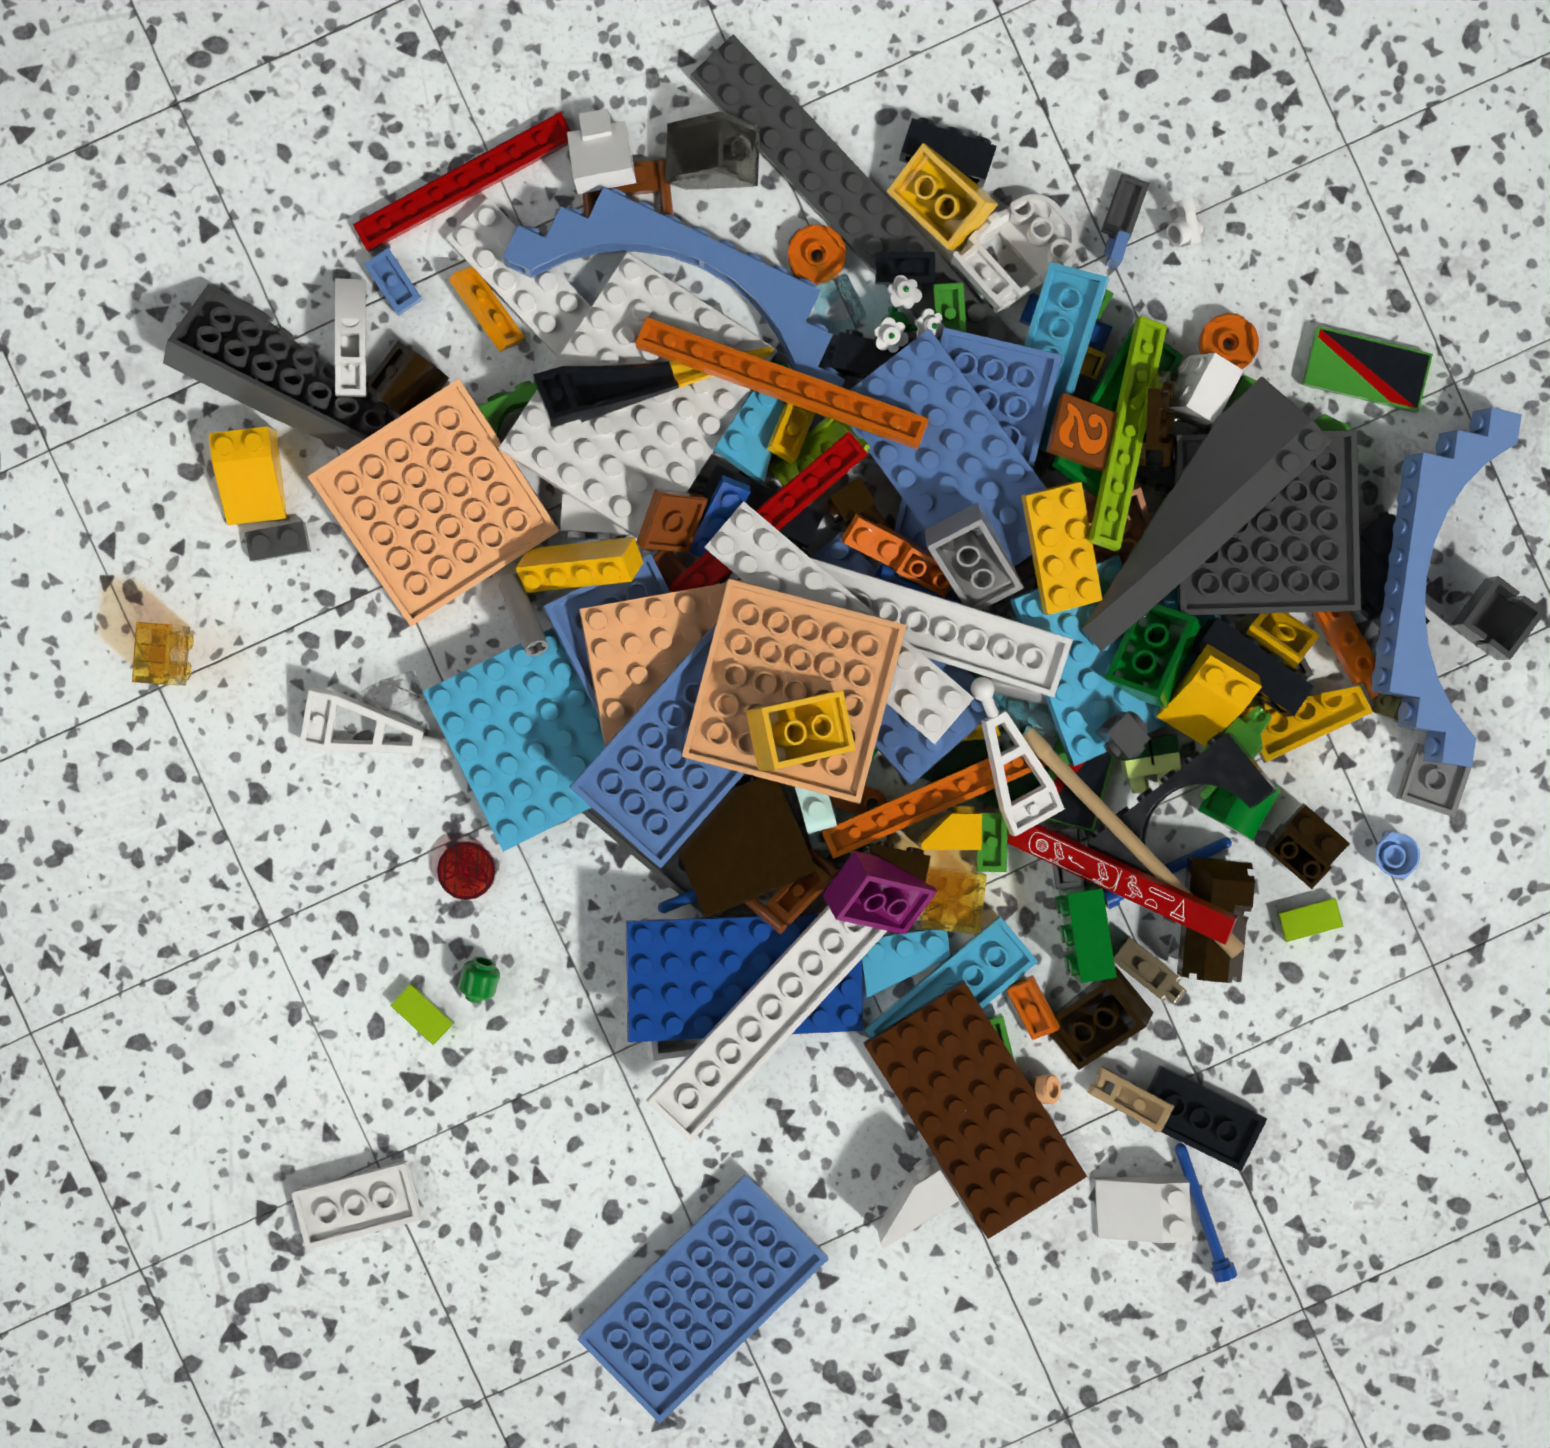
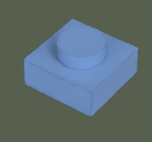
M1119 230L1114 239L1109 237L1103 254L1108 256L1105 266L1117 269L1122 263L1130 233Z

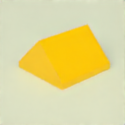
M1289 613L1260 614L1246 632L1247 635L1259 641L1261 649L1267 653L1273 652L1279 655L1284 660L1283 664L1291 670L1298 666L1320 636Z

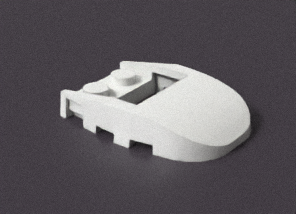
M1029 194L1011 202L1009 207L999 213L995 211L991 214L986 222L971 234L960 253L956 251L952 255L951 264L953 267L955 265L994 307L993 311L997 313L1032 295L1044 283L1050 262L1062 265L1074 252L1078 242V232L1074 222L1055 201L1044 195ZM997 234L1003 238L1036 275L1021 288L983 247L985 243Z

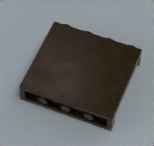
M753 775V780L742 785V782L738 781L679 847L678 852L705 918L722 913L817 873L781 783Z

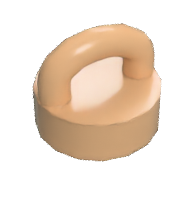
M1042 1074L1031 1079L1030 1086L1042 1104H1054L1059 1100L1061 1085L1055 1075Z

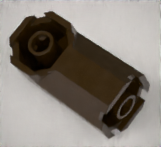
M1187 856L1185 887L1194 896L1238 915L1232 933L1245 945L1246 925L1249 917L1245 916L1244 912H1251L1253 908L1255 889L1254 876H1249L1247 869H1253L1252 863L1239 860ZM1181 925L1177 966L1178 975L1189 978V973L1197 974L1196 980L1232 983V980L1241 982L1244 949L1237 956L1231 958L1213 939Z

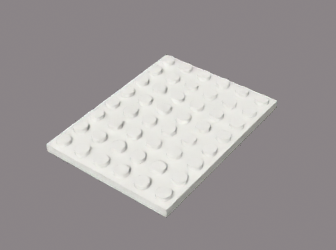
M627 252L551 369L561 366H606L671 361L636 348L635 342L646 317L740 351L772 346ZM772 347L773 354L762 359L771 362V360L777 352V349ZM711 376L582 423L579 419L555 427H551L538 390H536L500 445L499 451L638 539L654 489L687 492L713 453V448L752 390Z

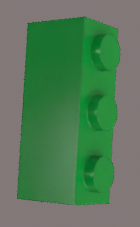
M1156 604L1126 630L1104 679L1141 701L1166 709L1202 630L1197 617Z

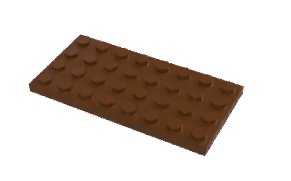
M964 980L863 1042L988 1239L1088 1177Z

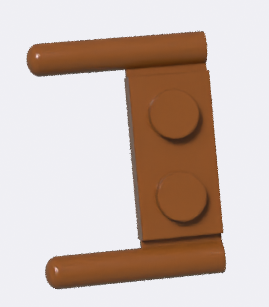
M668 160L633 162L636 183L614 188L624 192L627 196L656 193L659 191L661 215H673ZM602 190L582 194L585 218H589L595 205V198L599 197Z
M805 839V844L817 873L780 888L767 902L766 906L757 898L745 903L779 934L813 902L840 871L823 854L817 850H812L811 844Z

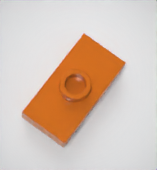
M1033 975L1014 982L1005 989L1032 1040L1058 1031L1060 1025Z

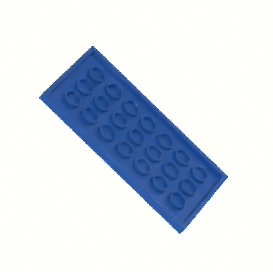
M820 913L800 914L791 924L787 925V928L781 934L760 916L626 920L627 1041L649 1042L703 1039ZM862 959L792 1034L863 1031Z

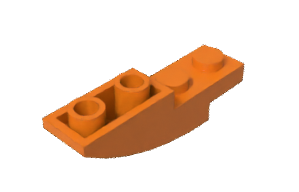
M856 513L841 538L844 544L892 567L896 573L943 597L946 596L952 587L930 551L879 522L876 524Z

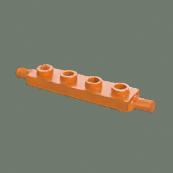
M1349 611L1312 612L1353 685L1363 683L1370 698L1381 694L1371 692L1373 683L1372 673L1375 669L1376 659Z

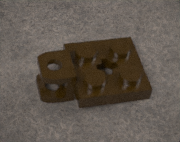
M1158 371L1148 387L1147 432L1144 434L1139 466H1146V462L1149 461L1150 450L1163 451L1164 468H1170L1173 462L1175 434H1168V431L1173 426L1174 412L1169 410V402L1174 398L1175 382L1170 381V371Z

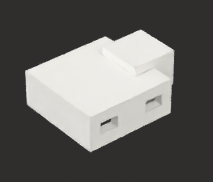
M608 108L579 114L581 130L567 132L572 174L577 193L583 194L602 190L603 187L609 189L636 183L631 143L626 122L612 123Z

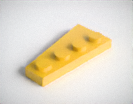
M1360 686L1308 696L1295 716L1283 717L1267 704L1260 706L1272 716V719L1261 735L1263 749L1259 755L1263 763L1269 762L1373 713ZM1248 707V708H1246V709L1239 715L1240 718L1242 719V718H1243L1244 716H1246L1250 711H1252L1255 707H1252V708H1249V707Z

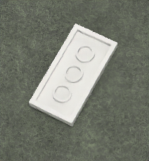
M408 1161L296 1189L291 1193L306 1250L422 1219Z

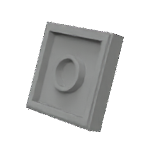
M1414 743L1396 799L1455 817L1472 767H1457L1423 761L1424 745Z

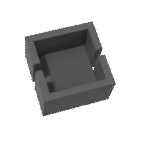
M1494 576L1483 580L1450 626L1470 641H1478L1476 645L1494 659L1511 660L1546 611L1525 595L1517 597L1520 591L1501 577Z

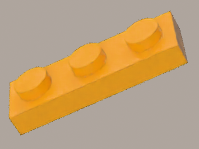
M472 266L452 274L448 280L500 352L519 345L526 338L484 278Z

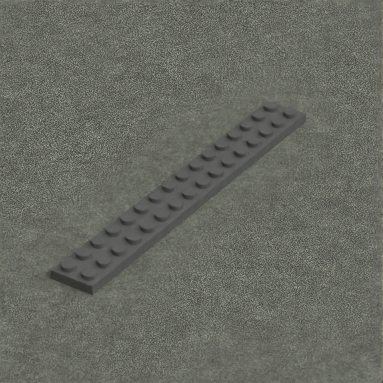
M734 34L690 74L695 84L819 216L841 236L842 240L874 274L875 252H935V284L964 283L966 332L1024 346V343ZM917 284L916 288L921 291L922 298L919 302L914 303L912 308L908 309L916 319L921 317L924 309L930 308L934 311V284Z

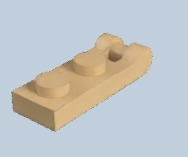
M1099 1066L1096 1072L1098 1077L1094 1085L1090 1084L1087 1093L1159 1133L1162 1132L1174 1105L1115 1074L1113 1071ZM1108 1081L1115 1084L1111 1094L1104 1091Z

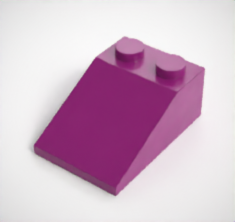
M854 851L823 896L836 920L906 934L937 893L935 887L878 856Z

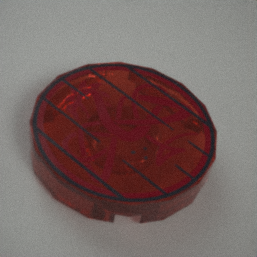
M472 841L458 842L447 848L439 858L437 866L438 881L444 891L453 898L461 900L476 899L485 894L494 884L497 873L496 861L493 855L482 844Z

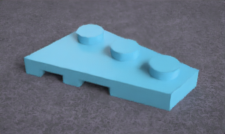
M752 390L713 450L757 483L762 484L765 482L772 453L766 448L780 417L784 401Z
M947 927L908 931L906 934L893 933L883 935L862 958L867 998L951 957Z

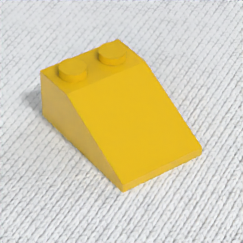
M924 143L886 191L944 247L953 251H962L971 234L982 226L998 205L978 184Z
M266 426L208 433L212 465L227 525L287 519L277 431Z
M1207 644L1175 688L1167 708H1161L1156 717L1203 746L1208 745V740L1217 733L1223 732L1246 709L1261 689L1262 685L1259 675Z
M843 690L746 711L758 771L776 770L856 750Z

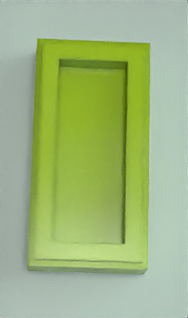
M1334 897L1277 912L1285 942L1344 927L1337 900Z
M413 983L390 1005L432 1045L455 1023Z

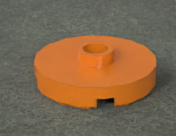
M816 224L808 225L798 230L790 240L787 251L788 265L798 279L805 278L816 285L827 284L836 279L843 270L846 260L845 244L841 236L831 227ZM813 252H820L822 258L816 261L812 259L811 254Z
M1225 313L1215 316L1204 326L1199 335L1200 354L1217 353L1240 369H1244L1252 362L1258 352L1259 337L1256 328L1239 314ZM1224 340L1231 342V349H1226L1223 346Z

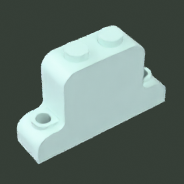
M795 787L812 850L819 852L828 850L826 842L818 839V834L821 830L837 826L829 795Z

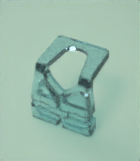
M845 273L838 276L839 289L817 299L814 305L823 326L828 329V333L833 334L832 337L839 334V331L843 332L858 325L866 317V312L848 275ZM844 297L849 305L852 318L837 322L829 321L825 315L826 309Z

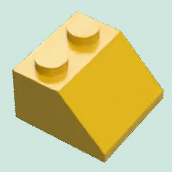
M955 805L954 810H946L917 839V846L921 850H982V814L975 811V807H971V805Z

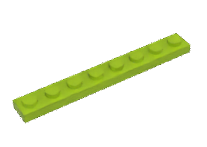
M1144 316L1135 319L1116 408L1117 418L1105 469L1102 473L1088 542L1112 551L1119 550L1122 544L1147 425L1148 387L1158 372L1167 325Z

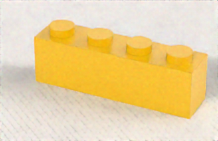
M627 537L533 548L526 552L515 568L525 592L529 593L632 582L644 562L635 538Z

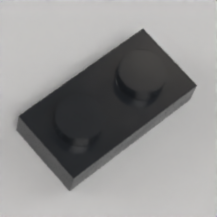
M875 252V285L894 284V279L899 275L905 276L908 280L914 279L917 284H935V252Z

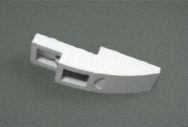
M335 278L336 396L366 397V279Z

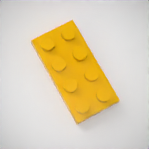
M1075 481L1021 495L1043 614L1050 615L1102 601L1093 544L1088 542L1090 526L1082 482Z

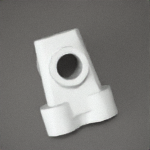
M1192 196L1166 205L1168 216L1173 221L1167 227V237L1170 243L1174 246L1181 245V247L1201 242L1203 224L1196 216L1195 210H1197L1194 197Z

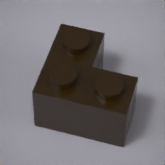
M860 477L829 497L827 512L835 524L839 522L842 524L845 531L856 513L876 524L879 522L888 527L875 507V499Z

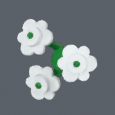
M903 275L896 276L894 284H890L887 288L888 293L891 294L890 303L892 306L888 308V315L882 319L881 327L879 326L874 330V334L878 337L875 342L877 348L880 350L888 349L892 353L897 352L899 346L907 344L908 335L905 332L917 331L918 338L925 331L931 329L936 337H942L945 327L941 323L942 315L934 313L930 308L922 311L921 317L916 319L915 324H909L907 316L902 312H898V308L902 305L905 309L912 308L914 303L921 300L922 293L916 288L917 282L914 279L908 280Z

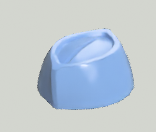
M1387 830L1376 846V862L1385 874L1405 879L1418 866L1420 849L1415 840L1410 836Z

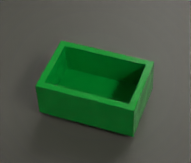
M1089 883L1085 887L1058 889L1059 896H1055L1057 913L1063 917L1064 925H1060L1059 930L1062 943H1066L1068 954L1064 955L1066 971L1070 972L1071 976L1080 983L1117 978L1103 888Z

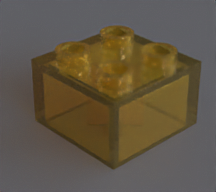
M136 622L132 682L186 686V681L191 676V663L188 662L189 650H192L194 642L193 634L190 633V627Z
M929 866L925 882L935 887L937 893L919 915L918 925L920 928L981 934L987 875L977 871Z

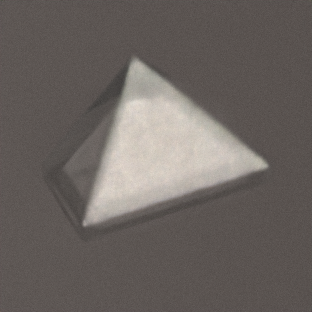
M415 670L380 680L359 691L364 703L385 712L393 711L425 698Z

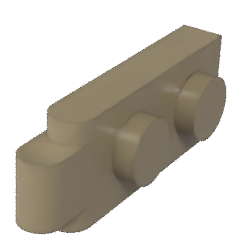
M1129 936L1126 937L1114 952V963L1163 1002L1166 998H1169L1177 1004L1187 992L1179 984L1182 978Z

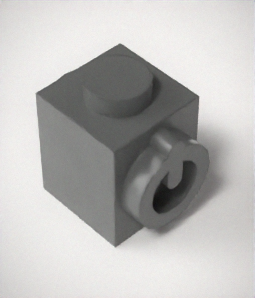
M1116 711L1095 731L1106 743L1104 745L1105 750L1114 758H1136L1144 751V745L1151 739L1146 734L1148 730L1145 722L1132 711Z

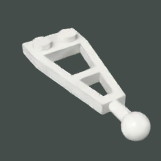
M979 677L972 682L970 691L976 700L981 701L987 718L981 720L999 809L1010 835L1017 836L1063 811L1065 808L1054 782L1008 713L1003 710L998 711L992 697L995 691L993 682L989 678ZM1000 724L1014 743V746L1001 753L995 729ZM1022 755L1041 786L1011 802L1003 765Z
M310 687L308 690L299 745L325 751L419 754L421 748L425 747L440 750L441 754L446 758H455L445 737L440 739L424 735L425 728L339 692ZM338 706L377 721L373 740L332 739ZM386 725L412 735L413 742L384 741Z

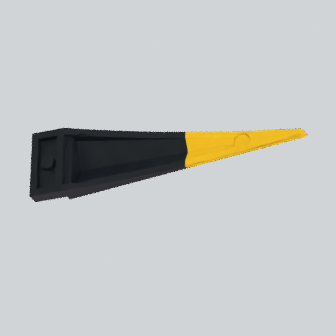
M766 347L743 352L764 358L773 354V348ZM673 361L606 366H561L533 374L535 385L551 427L579 419L582 423L712 376Z

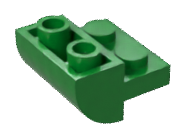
M1275 785L1278 789L1255 808H1249L1233 793L1217 787L1208 798L1202 801L1198 811L1221 823L1226 828L1253 841L1282 790Z

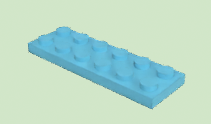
M1052 262L1049 264L1024 344L1026 347L1063 355L1038 449L1045 452L1059 396L1063 393L1073 396L1109 282L1107 276Z
M999 915L864 1029L870 1037H873L962 980L965 981L983 1009L1038 963V961Z

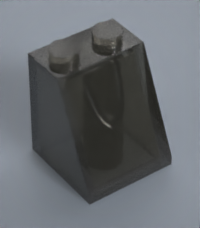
M721 111L667 123L665 183L685 190L758 186L760 126Z

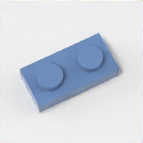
M389 248L364 264L398 316L423 300Z

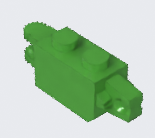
M1257 705L1242 719L1237 717L1222 733L1223 735L1227 732L1232 733L1254 759L1263 749L1261 735L1271 721L1272 716ZM1206 745L1200 753L1207 749L1209 745ZM1205 785L1201 790L1200 796L1205 800L1217 786Z

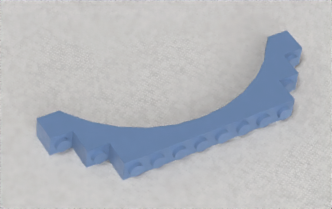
M603 187L588 219L585 218V214L576 208L569 207V209L560 206L546 238L543 237L541 231L534 227L527 226L524 228L518 225L503 255L504 266L530 278L570 260L599 253L641 252L667 256L699 267L730 285L756 308L777 336L793 370L842 387L845 379L840 377L841 374L830 367H824V369L818 367L833 334L828 333V329L819 323H807L820 293V289L816 288L815 283L805 278L796 279L790 276L789 272L781 266L774 265L771 267L763 263V260L753 253L747 252L744 254L735 250L736 247L726 240H719L718 242L708 237L709 234L701 228L693 227L691 229L681 224V220L673 215H661L655 212V209L650 204L643 201L636 203L628 199V196L618 189L612 188L609 190Z
M1493 407L1473 411L1469 424L1470 432L1454 430L1439 433L1436 443V455L1423 452L1406 455L1401 468L1400 492L1397 496L1396 521L1393 525L1392 549L1389 554L1388 578L1384 587V606L1380 616V634L1376 644L1375 669L1372 673L1373 683L1371 692L1402 697L1401 705L1398 709L1399 719L1397 727L1427 732L1423 761L1457 767H1472L1476 737L1453 709L1437 676L1428 644L1425 617L1426 581L1435 540L1448 510L1464 486L1486 463L1510 447L1518 444L1522 414Z

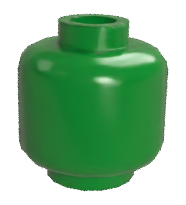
M474 957L473 960L463 965L458 989L465 995L466 1000L473 1003H481L483 1000L491 999L495 995L500 979V971L496 967V963L488 958Z

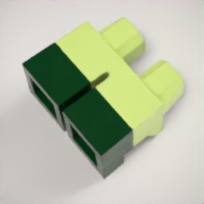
M1177 734L1150 737L1151 739L1144 745L1145 749L1139 756L1133 759L1121 758L1123 778H1128L1132 793H1142L1149 789L1147 775L1157 774L1160 786L1162 784L1160 779L1173 769L1176 772L1181 769Z

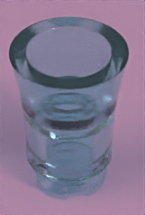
M1003 695L998 711H1006L1022 735L1034 727L1044 738L1047 736H1059L1047 705ZM1001 724L998 725L1000 734H1007Z

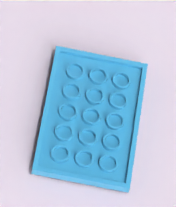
M1113 555L1096 563L1102 596H1104L1112 584L1111 581L1116 573L1123 567L1119 555ZM1038 588L1010 599L1018 622L1073 638L1055 697L1044 695L1069 765H1079L1107 752L1104 748L1106 743L1095 731L1116 711H1132L1137 714L1147 725L1148 732L1146 734L1168 725L1156 717L1161 707L1141 701L1104 679L1125 632L1103 651H1100L1086 636L1081 627L1098 602L1046 615L1042 611Z

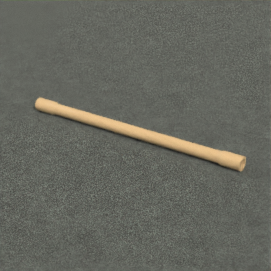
M1034 727L1023 735L1034 754L1043 760L1157 879L1192 894L1061 759ZM1231 933L1226 945L1215 941L1231 958L1237 956L1245 948V945L1233 933Z

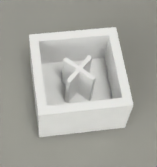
M1217 353L1189 356L1179 366V376L1175 381L1174 398L1169 402V410L1174 412L1176 418L1189 426L1213 424L1216 418L1221 415L1244 370Z

